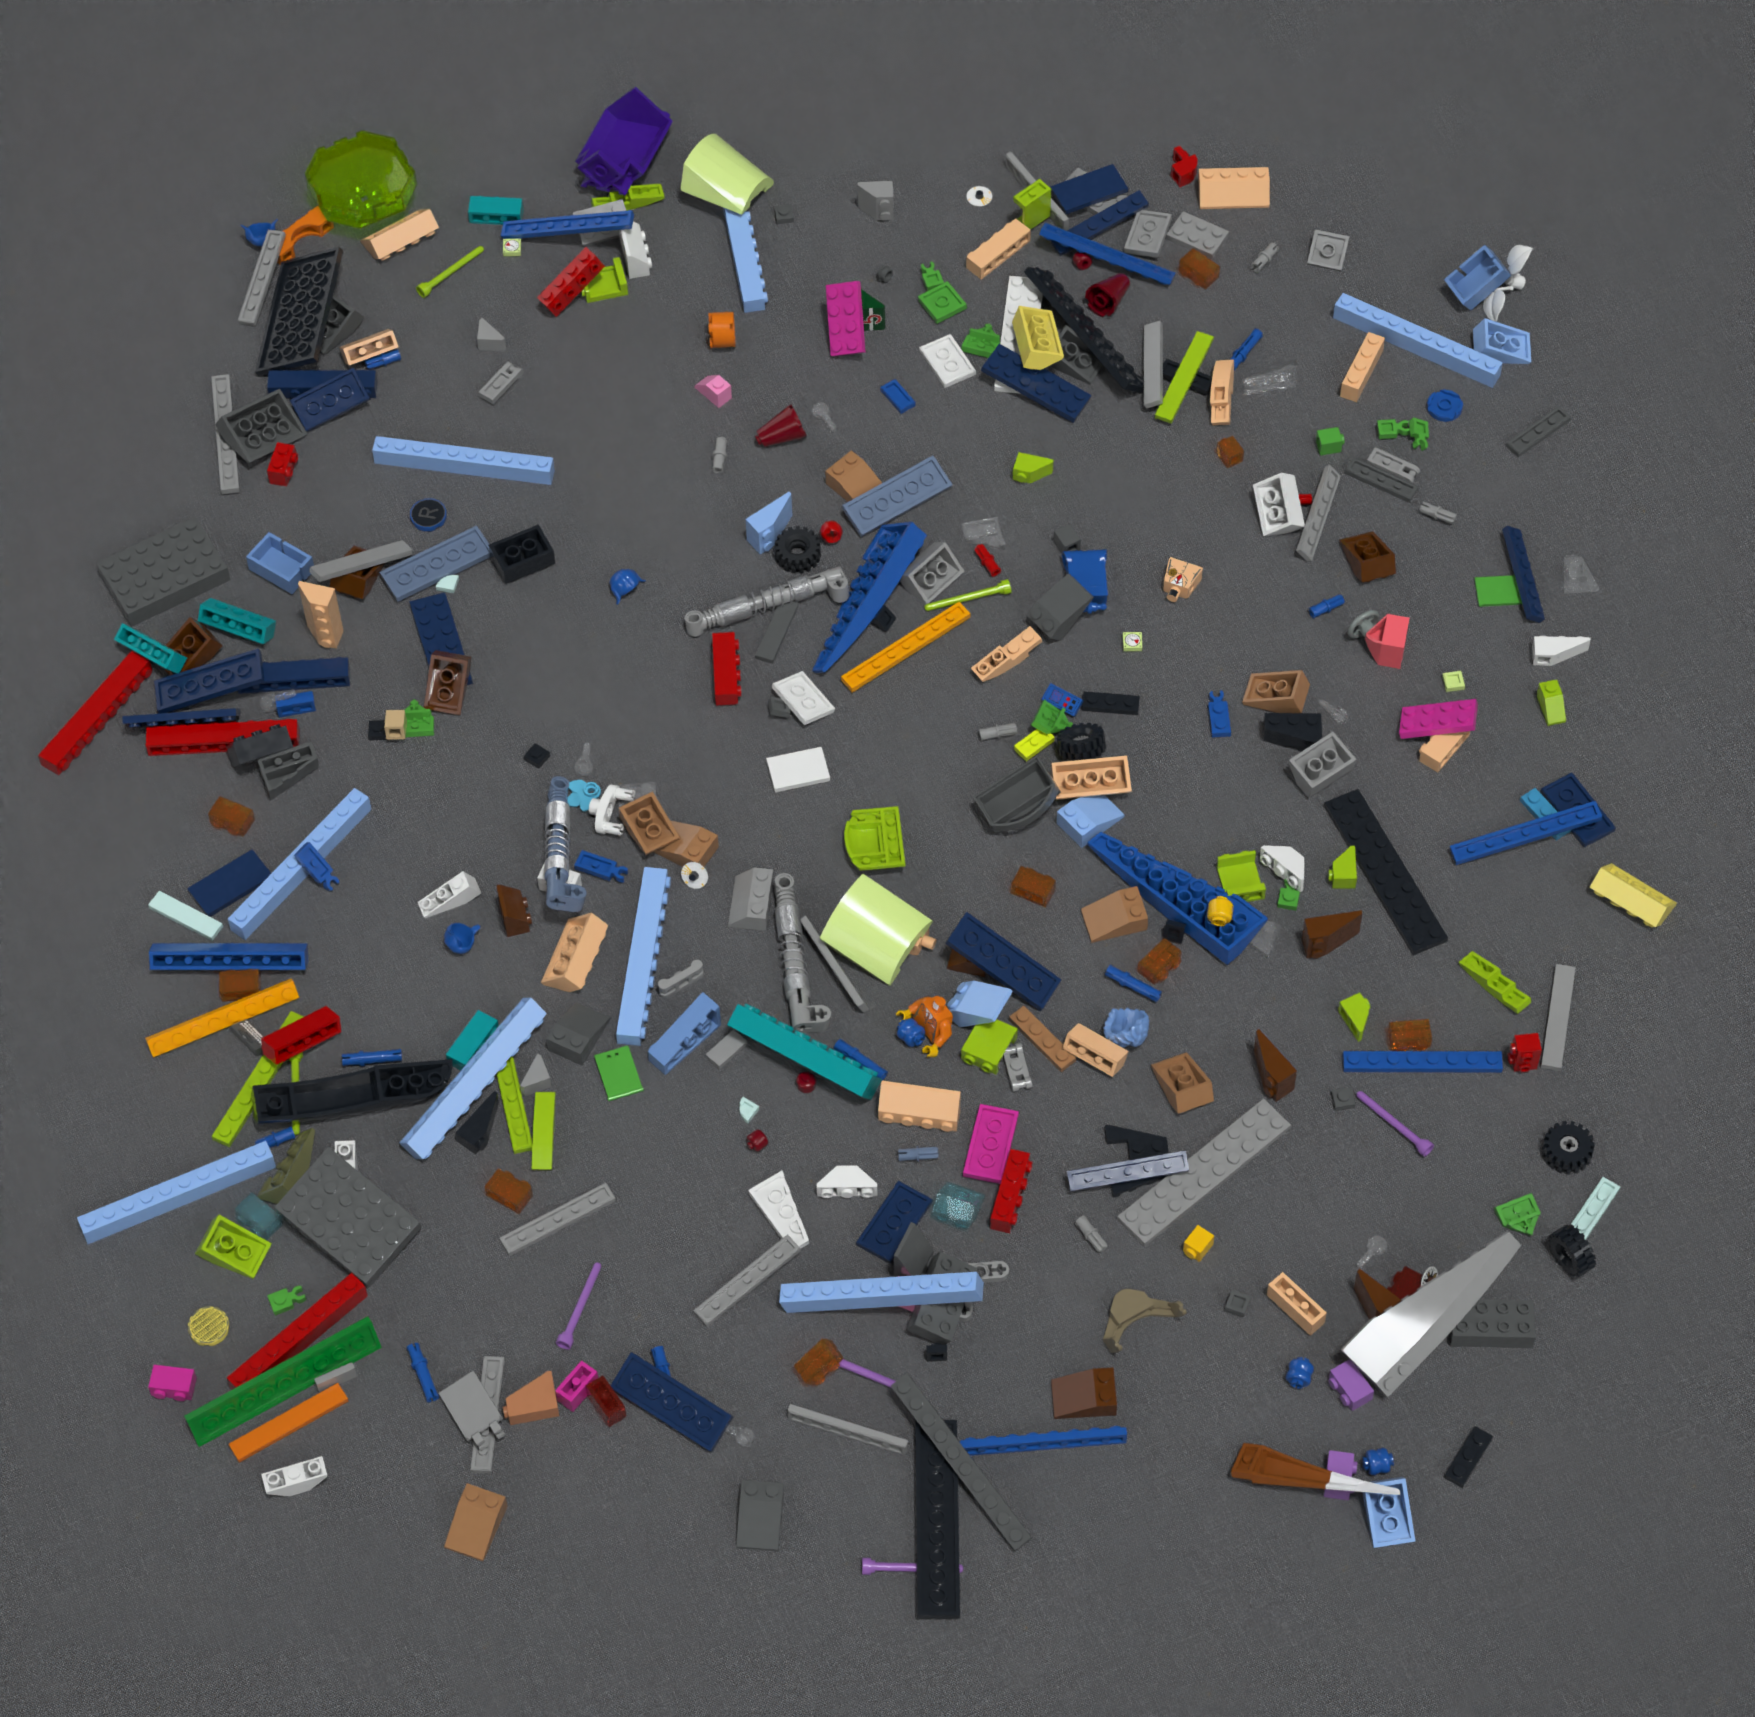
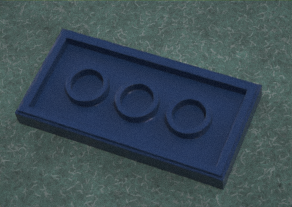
M1114 164L1050 186L1052 194L1065 215L1128 192V187Z
M353 367L291 399L290 402L306 432H309L369 401L370 398Z
M1572 772L1540 789V793L1557 812L1595 801ZM1600 807L1601 821L1571 830L1583 847L1600 840L1616 830L1614 824Z
M251 849L188 887L187 890L203 912L211 917L256 890L268 878L271 872L254 850Z
M898 1181L857 1240L856 1246L891 1264L910 1223L918 1225L933 1203V1199Z

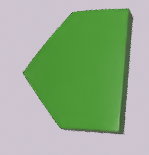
M990 323L985 324L984 328L981 329L971 328L969 335L966 336L962 344L961 350L966 353L989 358L1000 343V336L995 334Z
M413 699L410 705L404 709L407 719L406 737L434 736V717L431 714V710L423 708L419 705L418 701Z
M1044 699L1031 725L1046 734L1065 730L1067 726L1072 727L1073 723L1068 722L1064 714L1065 708L1059 710Z
M1532 1193L1494 1208L1503 1227L1530 1236L1533 1234L1537 1219L1541 1213Z

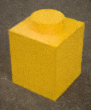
M1197 1225L1184 1241L1183 1252L1190 1259L1200 1262L1213 1246L1214 1235Z

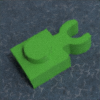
M932 261L930 262V268H926L924 264H921L922 280L927 291L944 283L939 270L934 271V263Z
M1413 417L1409 420L1410 436L1415 438L1413 448L1416 449L1421 445V450L1423 451L1428 447L1426 441L1429 438L1428 422Z
M1395 419L1377 420L1379 439L1397 438L1398 434L1409 435L1410 428H1403L1408 427L1407 420L1396 423Z
M1285 879V888L1280 890L1277 908L1297 911L1300 892L1292 888Z
M301 1286L294 1287L292 1292L289 1293L287 1288L267 1295L275 1316L294 1309V1302L303 1303L306 1301L305 1294L297 1296L298 1293L303 1291Z

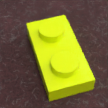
M1036 729L1015 744L1014 750L1027 762L1053 743L1055 737L1052 734H1046Z

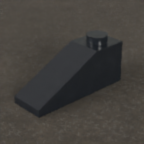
M496 1091L456 1131L457 1142L475 1155L479 1150H483L489 1141L499 1104Z

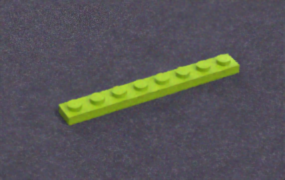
M291 1011L280 1029L304 1016ZM263 1054L214 1131L212 1140L228 1147L232 1145L254 1110L251 1095L252 1087L254 1085L270 1084L283 1062L275 1065Z

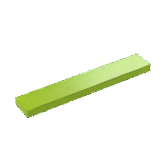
M1199 331L1196 332L1163 398V404H1160L1155 414L1156 419L1172 424L1214 340V336Z
M512 1056L506 1061L507 1065L496 1074L514 1154L531 1151L532 1139Z

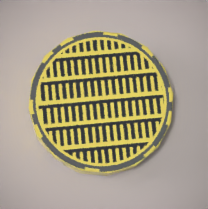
M203 1307L197 1310L190 1317L188 1323V1331L192 1340L202 1346L217 1345L226 1338L229 1332V1320L225 1312L216 1307Z

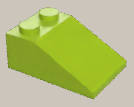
M217 1215L212 1220L195 1254L212 1264L253 1279L272 1243L227 1218Z

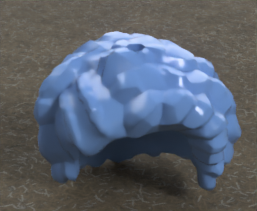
M1128 1007L1125 1010L1113 1008L1104 1023L1105 1038L1122 1048L1129 1045L1133 1047L1142 1045L1148 1036L1150 1020L1144 1010H1130Z

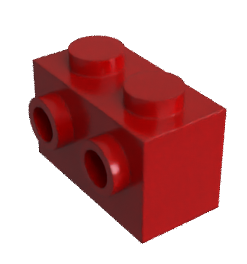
M277 442L267 469L270 484L287 487L293 475L294 466L298 461L295 445Z
M1538 1033L1514 1035L1513 1043H1510L1511 1052L1508 1053V1062L1512 1064L1514 1072H1528L1537 1069L1542 1051Z

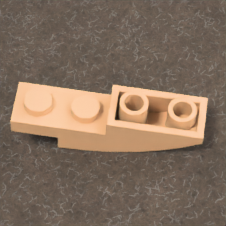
M1219 360L1215 362L1210 395L1212 426L1230 425L1234 360Z
M1029 626L1004 647L999 645L971 667V670L982 682L995 678L1029 657L1028 652L1042 642V638Z

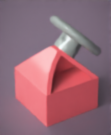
M1369 610L1359 615L1348 628L1349 637L1355 639L1364 636L1369 651L1378 665L1400 669L1409 618L1387 614L1378 622L1379 613L1375 610ZM1358 625V629L1355 631V633H1353L1355 627Z

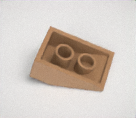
M852 450L825 471L826 484L847 502L882 484L867 463Z
M1302 670L1253 673L1250 676L1242 703L1243 705L1276 713H1302L1310 683Z
M653 791L619 807L620 820L645 855L680 839Z
M670 820L680 839L653 852L681 867L689 862H696L705 867L719 848L718 835L700 826Z
M1137 886L1118 890L1081 908L1091 943L1145 931L1148 927V916Z
M1187 1052L1151 1065L1170 1105L1178 1114L1214 1101L1211 1080Z
M467 1483L458 1502L444 1548L484 1561L508 1507L506 1497Z

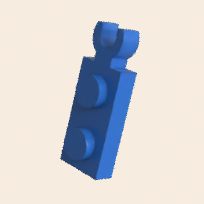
M1220 690L1219 697H1215L1213 691H1210L1208 711L1212 738L1231 737L1227 701H1223L1224 693L1222 690Z
M306 842L295 853L296 859L317 883L323 882L326 890H333L330 886L331 880L335 884L339 883V879L330 874L333 871L331 866L310 842Z
M583 850L574 864L576 870L608 881L615 877L618 882L623 883L624 876L619 874H628V868L624 866L617 867L616 861Z

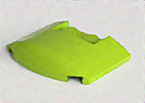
M898 806L853 810L851 812V819L846 822L844 837L848 856L857 869L861 871L906 867Z

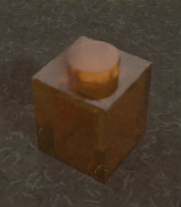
M1234 436L1223 438L1217 442L1216 453L1227 469L1243 462L1244 450Z

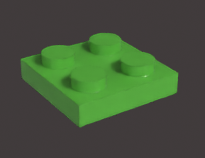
M948 281L918 296L920 304L937 324L967 309L965 301Z

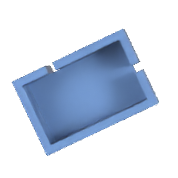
M1484 245L1459 266L1467 274L1466 276L1456 269L1444 280L1460 302L1469 310H1472L1512 275L1496 254Z
M270 532L246 556L249 570L290 594H293L299 588V581H302V579L305 581L311 574L309 572L310 567L314 566L312 556L286 541L282 542L281 538Z

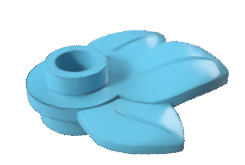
M583 780L569 782V789L572 793L568 797V804L570 807L580 806L582 811L589 810L591 800L599 798L601 794L599 785L594 782L586 783Z

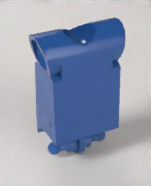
M1107 549L1062 551V561L1067 574H1071L1094 597L1083 612L1092 614V612L1097 610H1105L1107 608L1108 596L1105 570Z

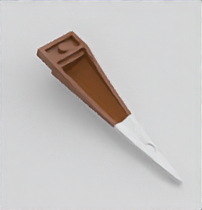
M1243 1443L1231 1470L1233 1478L1252 1480V1483L1400 1495L1399 1489L1332 1472L1295 1459L1264 1445Z

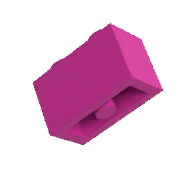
M581 1360L555 1390L557 1401L574 1412L599 1383L598 1372Z
M153 1365L148 1388L151 1396L158 1399L168 1397L177 1401L192 1400L197 1377L194 1369Z

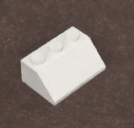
M633 222L632 229L619 230L629 279L649 276V268H652L651 258H647L649 254L648 245L643 242L646 241L645 233L641 231L638 223Z
M1279 473L1253 484L1264 537L1291 533L1304 528L1305 524L1295 475Z

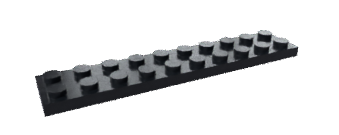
M1027 267L1024 271L1027 277L1122 388L1144 393V379L1134 372L1133 366L1126 363L1124 356L1113 348L1114 344L1103 336L1104 333L1095 327L1094 321L1083 313L1084 309L1073 301L1074 298L1064 291V286L1053 278V273L1037 267Z
M1359 789L1324 802L1326 811L1347 846H1355L1356 861L1412 955L1414 956L1448 942V936Z
M915 1420L917 1618L960 1619L958 1475L917 1420ZM944 1420L957 1437V1420Z

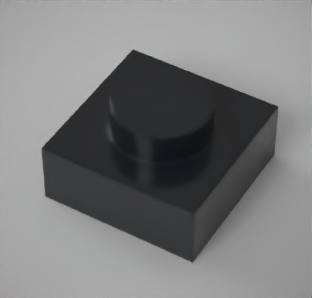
M883 605L872 621L882 632H886L896 620V617Z
M385 720L369 721V741L387 740L384 728Z
M534 743L524 755V760L540 769L550 757V752Z
M1167 919L1163 939L1182 944L1186 924Z
M941 1343L926 1345L927 1362L947 1361V1345H942Z

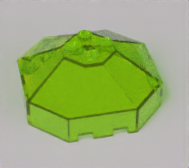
M362 130L356 133V137L351 139L344 137L334 141V145L326 149L324 146L317 148L305 172L308 190L327 221L361 229L406 210L417 186L416 174L413 167L409 165L404 152L398 147L395 138ZM364 196H367V199H369V200H365V201L363 202L361 198H364Z

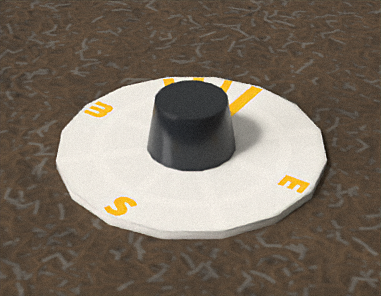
M977 186L971 188L967 192L966 197L970 204L981 207L991 202L992 193L986 187Z
M689 862L683 866L681 876L685 884L694 889L705 886L708 881V874L701 864Z

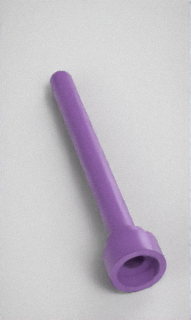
M1358 1091L1356 1093L1358 1099L1413 1142L1423 1157H1426L1434 1148L1432 1142L1428 1139H1420L1364 1092Z
M598 1262L592 1267L566 1330L558 1335L556 1345L560 1348L569 1350L574 1342L572 1334L601 1269V1264Z
M832 1351L827 1362V1366L833 1369L842 1367L890 1388L896 1382L844 1360V1357L836 1351Z
M862 1558V1575H871L875 1571L917 1572V1563L875 1562L871 1558ZM959 1564V1571L961 1573L964 1568Z

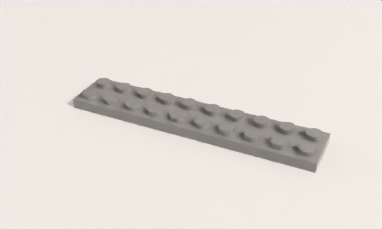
M1263 1098L1188 1159V1172L1171 1174L1165 1177L1119 1214L1117 1220L1145 1247L1291 1129V1124Z

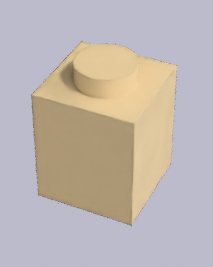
M386 710L384 728L387 740L406 738L407 719L405 710Z

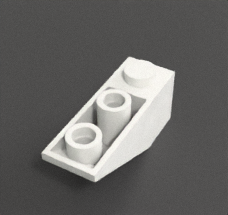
M1534 636L1532 645L1533 665L1552 666L1588 651L1591 638L1582 636Z
M462 871L420 900L418 905L424 918H428L468 903L480 895L481 891L476 879Z

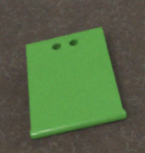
M1515 575L1474 578L1479 607L1522 605Z
M628 1045L594 1055L608 1101L644 1091Z

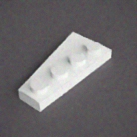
M783 1171L778 1172L748 1190L751 1198L781 1239L788 1234L800 1248L809 1244V1239L797 1212L795 1202L792 1199Z

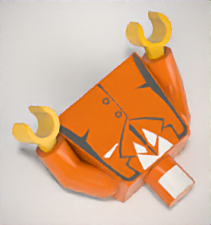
M939 996L920 998L908 1006V1010H899L896 1013V1016L904 1015L902 1020H907L911 1018V1014H914L913 1018L918 1025L924 1027L925 1034L933 1043L932 1046H924L922 1052L929 1053L927 1057L932 1058L938 1055L937 1048H941L952 1035L953 1015L945 1005L946 1000Z

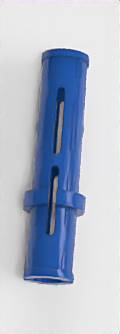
M1254 329L1239 349L1233 352L1230 360H1234V371L1241 362L1246 360L1247 354L1263 337V333L1259 329Z
M1109 965L1106 970L1105 976L1119 982V985L1122 987L1126 986L1154 1002H1157L1162 994V991L1134 978L1127 971L1123 972L1113 965Z
M842 1039L835 1043V1050L844 1054L845 1057L861 1063V1068L865 1066L878 1072L877 1077L881 1078L882 1081L885 1079L888 1071L860 1053L858 1048H853Z
M401 1049L364 1052L362 1050L359 1053L342 1054L343 1066H365V1064L402 1061Z
M412 1343L407 1346V1351L412 1360L411 1366L416 1370L426 1401L430 1403L432 1398L434 1402L439 1399V1395L429 1373L427 1359L423 1357L419 1343H414L415 1347Z

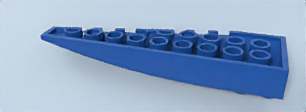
M913 522L881 525L863 555L862 559L866 560V563L863 566L860 565L856 571L860 573V576L852 580L850 584L853 591L849 592V599L842 602L836 616L839 621L837 624L834 623L830 629L833 634L824 643L826 649L820 652L812 670L814 673L826 672L852 645L886 602L909 564L914 561L915 554L923 546L927 535Z
M1100 832L1087 842V845L1131 887L1137 886L1140 895L1169 920L1186 924L1185 933L1226 965L1242 953L1268 921L1265 915L1234 893L1232 896H1228L1225 889L1219 886L1215 888L1207 884L1208 881L1192 877L1191 873L1165 861H1157L1150 854L1144 855L1138 852L1137 848L1127 847L1122 844V841ZM1217 896L1228 898L1234 906L1232 920L1225 926H1215L1207 918L1208 904L1210 900L1215 899Z

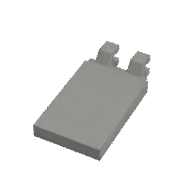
M474 1371L439 1392L440 1397L467 1441L473 1439L481 1451L488 1447L481 1435L488 1428L491 1427L498 1439L506 1435L498 1423L503 1418Z

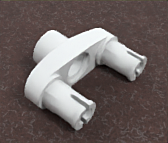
M611 784L607 787L601 799L593 798L591 800L589 814L596 816V833L622 835L620 831L624 830V825L612 823L609 820L616 800L634 801L635 790L623 789L618 785Z

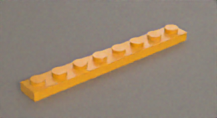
M957 602L842 675L841 681L853 693L971 618V613L960 602Z
M291 978L145 1039L152 1056L156 1057L300 997Z

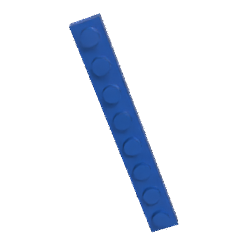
M632 210L504 221L501 237L503 239H519L632 229L634 213Z
M1048 223L1043 225L1039 234L1047 240L1057 241L1062 246H1070L1080 253H1088L1096 259L1109 261L1111 265L1122 266L1127 271H1135L1145 278H1153L1164 285H1170L1176 274L1173 271Z
M1596 801L1451 845L1450 851L1456 865L1601 821L1602 814Z
M1343 1051L1344 1072L1502 1073L1503 1071L1502 1051Z
M1112 1426L1109 1429L1094 1427L1084 1431L1072 1429L1068 1432L1050 1431L1046 1434L1032 1432L1021 1436L1016 1434H1009L1006 1437L987 1436L984 1439L969 1437L960 1440V1443L970 1456L1124 1444L1127 1442L1126 1427Z

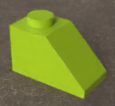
M1018 452L1013 468V480L1022 483H1033L1053 473L1054 460Z
M1557 679L1539 683L1536 696L1547 725L1565 723L1566 715L1563 694Z
M1350 846L1333 861L1332 870H1328V881H1332V889L1356 888L1355 846Z
M1360 992L1340 1001L1338 1008L1339 1014L1358 1042L1362 1040L1371 1008L1368 999L1363 998Z

